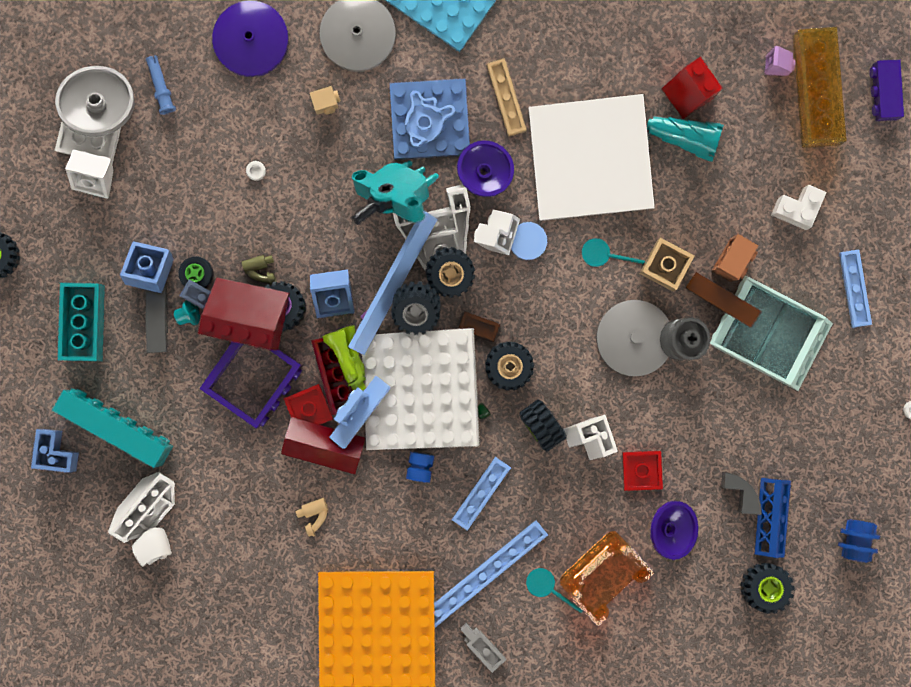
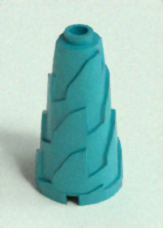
M656 116L653 119L649 118L647 123L649 134L710 162H713V156H715L724 127L723 124L708 121H687L672 117L663 118Z

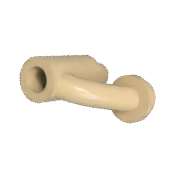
M325 498L302 505V509L296 511L298 518L303 516L308 518L318 514V518L313 525L310 522L305 526L309 537L316 536L315 532L326 519L328 506Z

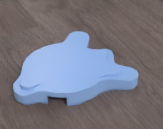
M412 91L410 93L411 108L407 113L405 126L410 136V144L413 147H420L423 143L430 142L440 135L444 122L455 114V108L452 105L437 108L436 98L426 99L418 91Z

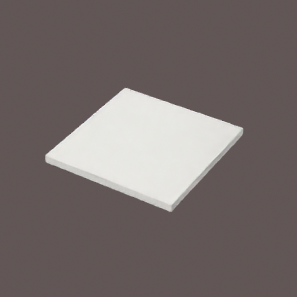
M643 94L529 107L540 221L655 208Z

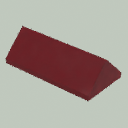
M323 338L311 340L331 416L336 415L338 409L349 400L348 397L353 390L351 386H348L339 361L330 346L323 341Z
M291 417L281 454L355 475L366 437L355 435L344 449L329 438L335 429Z

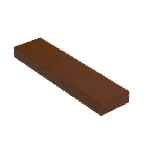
M697 272L686 286L687 290L749 328L753 327L762 313L759 309Z

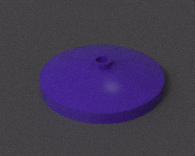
M251 0L233 4L222 12L214 25L212 43L216 56L228 70L240 76L257 77L269 73L281 63L288 49L289 35L283 18L274 8L263 2Z

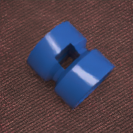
M410 452L409 463L411 467L407 468L406 479L430 483L432 472L429 469L433 467L434 455Z

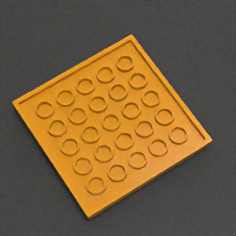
M434 571L318 572L319 687H436Z

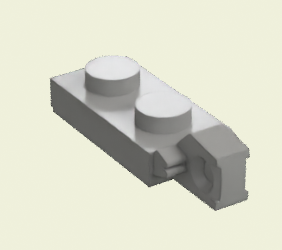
M467 623L461 627V631L466 635L464 638L466 645L492 673L507 660L477 627L472 630Z

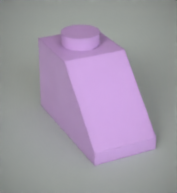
M774 46L766 55L765 74L788 76L794 71L795 59H793L792 52L779 46Z

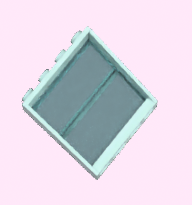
M744 276L738 285L735 296L759 309L762 313L752 328L747 327L725 313L716 332L712 335L710 344L718 350L798 391L833 323L825 316L748 276Z

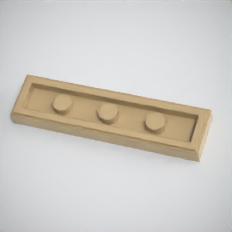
M505 58L487 63V69L508 137L526 132L527 130Z

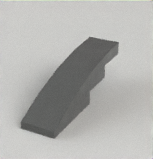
M167 282L162 293L146 290L147 353L168 352Z

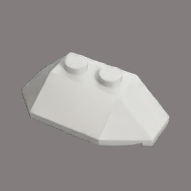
M160 472L141 479L117 508L108 531L109 534L125 543L131 539L139 538L148 529L156 527L175 505L174 481Z

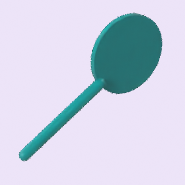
M590 239L582 248V257L590 266H602L608 261L609 257L645 264L644 260L611 254L608 244L602 239Z
M537 568L529 573L526 585L532 595L545 597L553 593L580 613L583 612L580 607L554 590L555 579L550 571L544 568Z

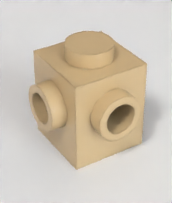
M332 86L310 92L317 115L322 113L328 115L334 113L335 109L339 108L337 102H340L337 90L333 91Z

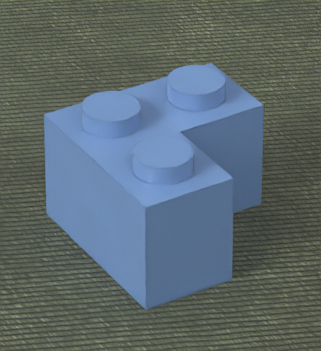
M36 429L31 468L68 473L76 472L79 452L60 450L62 431Z

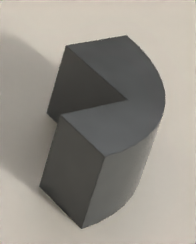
M722 472L721 487L740 490L738 512L761 515L760 500L754 488L743 478Z

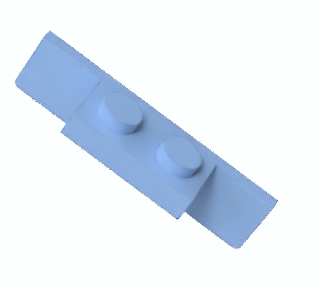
M375 376L364 391L359 388L352 391L348 397L349 400L336 413L334 419L340 424L329 438L345 449L390 390V386Z

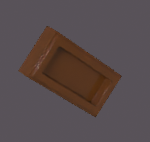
M465 311L458 329L473 328L475 336L494 342L500 324Z

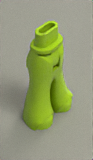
M355 325L341 328L323 336V341L335 353L344 378L353 391L357 388L361 390L366 389L364 380H366V377H364L365 367L360 359L359 352L348 347L356 333Z

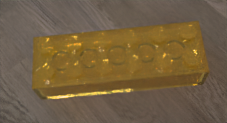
M837 27L799 29L793 35L802 148L840 146L846 142Z

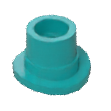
M185 300L182 307L174 311V318L179 325L191 323L195 326L200 322L199 308Z

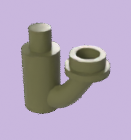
M261 255L242 261L245 274L253 280L269 283L270 285H272V282H277L274 273L268 272L267 276L256 272L267 268V264L274 263L272 255L267 257Z

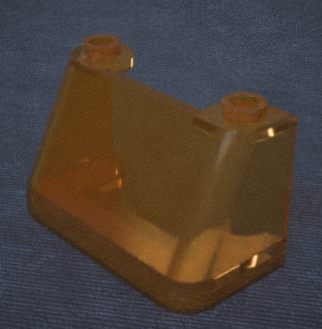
M611 531L562 575L559 583L571 599L599 626L608 618L609 609L606 605L631 581L635 580L638 583L646 582L654 572L616 531Z

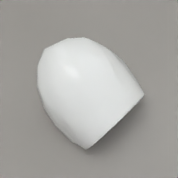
M153 527L148 529L132 545L133 553L142 567L146 564L151 565L159 558L165 559L167 555L172 554L169 540L163 528Z

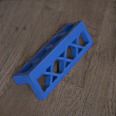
M761 478L759 495L761 515H758L755 555L773 558L785 557L790 480ZM767 482L775 483L774 492L771 495L766 491ZM768 501L773 506L772 512L769 514L765 511V504ZM767 520L771 525V530L768 533L763 529V524ZM765 540L769 543V552L761 551L762 542Z

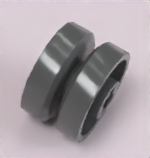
M695 318L671 320L665 324L660 335V344L664 353L669 358L678 361L701 358L709 349L711 340L707 326Z

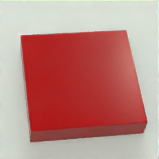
M320 384L284 398L291 417L318 425L334 419L331 416L330 408Z
M661 451L622 452L624 491L663 489Z

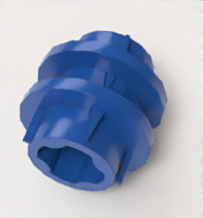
M847 520L846 528L840 529V533L847 534L846 542H838V546L843 547L841 556L854 561L871 562L873 553H878V549L872 547L873 539L880 540V535L876 534L877 525L860 520Z

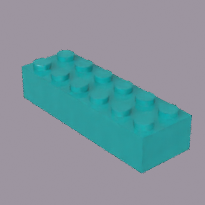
M71 388V390L62 391L52 411L153 468L163 466L173 448V445L169 444L170 440L161 435L160 437L153 435L154 431L146 426H143V428L137 426V421L134 419L121 417V412L112 407L110 409L104 407V403L96 398L86 397L87 393L80 389L75 390Z

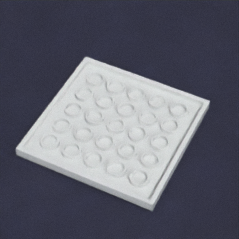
M474 329L426 331L425 334L419 332L418 335H414L413 332H410V334L406 332L375 334L365 355L362 354V363L365 367L364 377H366L364 384L367 388L374 377L377 376L390 386V390L365 421L366 450L479 446Z

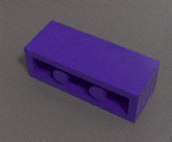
M901 60L877 61L872 65L869 72L870 78H873V86L871 87V97H874L872 115L875 116V121L899 120L904 117Z

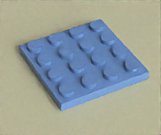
M466 79L390 83L394 160L460 156L462 151L470 145ZM412 91H418L426 99L436 98L437 108L452 105L455 108V114L444 122L440 135L430 142L423 143L420 147H413L410 144V136L405 126V119L411 108L410 93Z

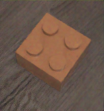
M739 234L731 237L712 271L730 282L743 278L748 271V268H746L747 264L750 261L752 262L758 254L756 251L758 245Z

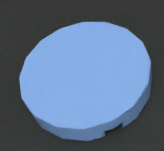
M532 222L519 224L511 247L512 252L518 258L524 260H534L540 257L547 246V235L544 229Z

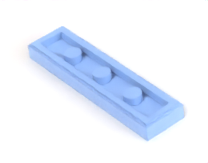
M858 249L840 252L839 257L851 326L854 328L872 325L860 251Z
M494 457L452 518V521L468 531L511 467L497 457Z

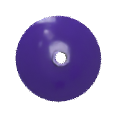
M477 141L468 145L460 154L457 162V173L462 185L468 191L478 196L492 197L502 193L510 185L514 176V164L508 151L501 145L492 141ZM485 170L486 175H482L480 171Z
M680 501L667 502L657 510L653 517L650 530L651 541L655 550L662 557L672 560L683 558L693 549L696 543L698 520L693 509L686 503Z

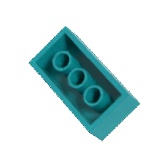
M60 283L58 360L103 362L105 285L99 283Z

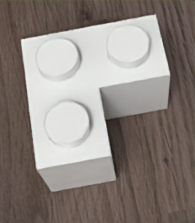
M807 185L802 189L798 201L782 195L778 198L771 215L805 230L812 228L826 192Z
M492 210V214L488 218V225L479 223L474 233V242L487 250L509 255L520 219L514 214Z
M606 415L594 417L563 429L568 446L573 447L584 444L589 460L602 458L618 452Z

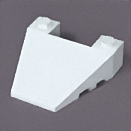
M463 185L446 188L450 207L427 212L438 220L417 257L424 270L427 269L426 264L427 261H430V256L436 254L435 251L437 250L441 251L445 247L448 249L454 247L466 254L471 206L467 188ZM393 213L395 224L406 240L415 223L409 222Z

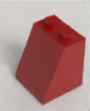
M701 56L684 67L662 88L682 119H685L710 102L723 89Z

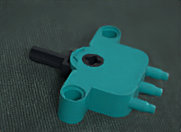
M410 160L403 164H387L374 174L365 170L354 172L352 180L356 194L367 199L368 204L351 217L352 221L359 225L375 212L380 214L394 213L412 223L422 221L425 218L422 203L429 198L428 187L439 178V175L434 173L425 178L422 174L426 169L424 167L415 171L410 169L412 166Z

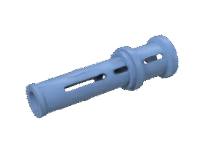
M155 55L153 59V56H149L145 60L156 91L154 98L157 99L160 107L159 114L165 115L174 112L176 107L172 104L171 91L166 87L158 57Z

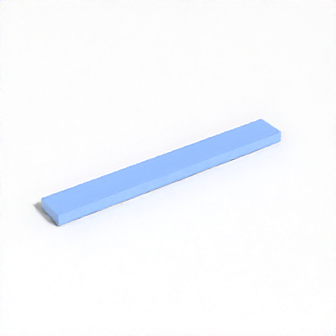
M425 211V218L415 223L348 346L365 355L391 307L394 294H396L398 288H401L438 220Z
M537 520L435 602V628L548 536Z

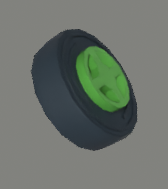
M199 256L185 259L178 270L179 279L184 286L190 279L206 288L213 279L211 264Z

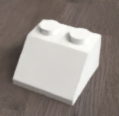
M73 150L65 168L71 189L108 199L113 176L111 159L105 156L92 155L86 151Z

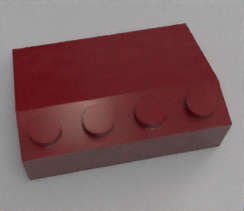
M216 278L201 315L198 334L263 349L278 350L290 293Z

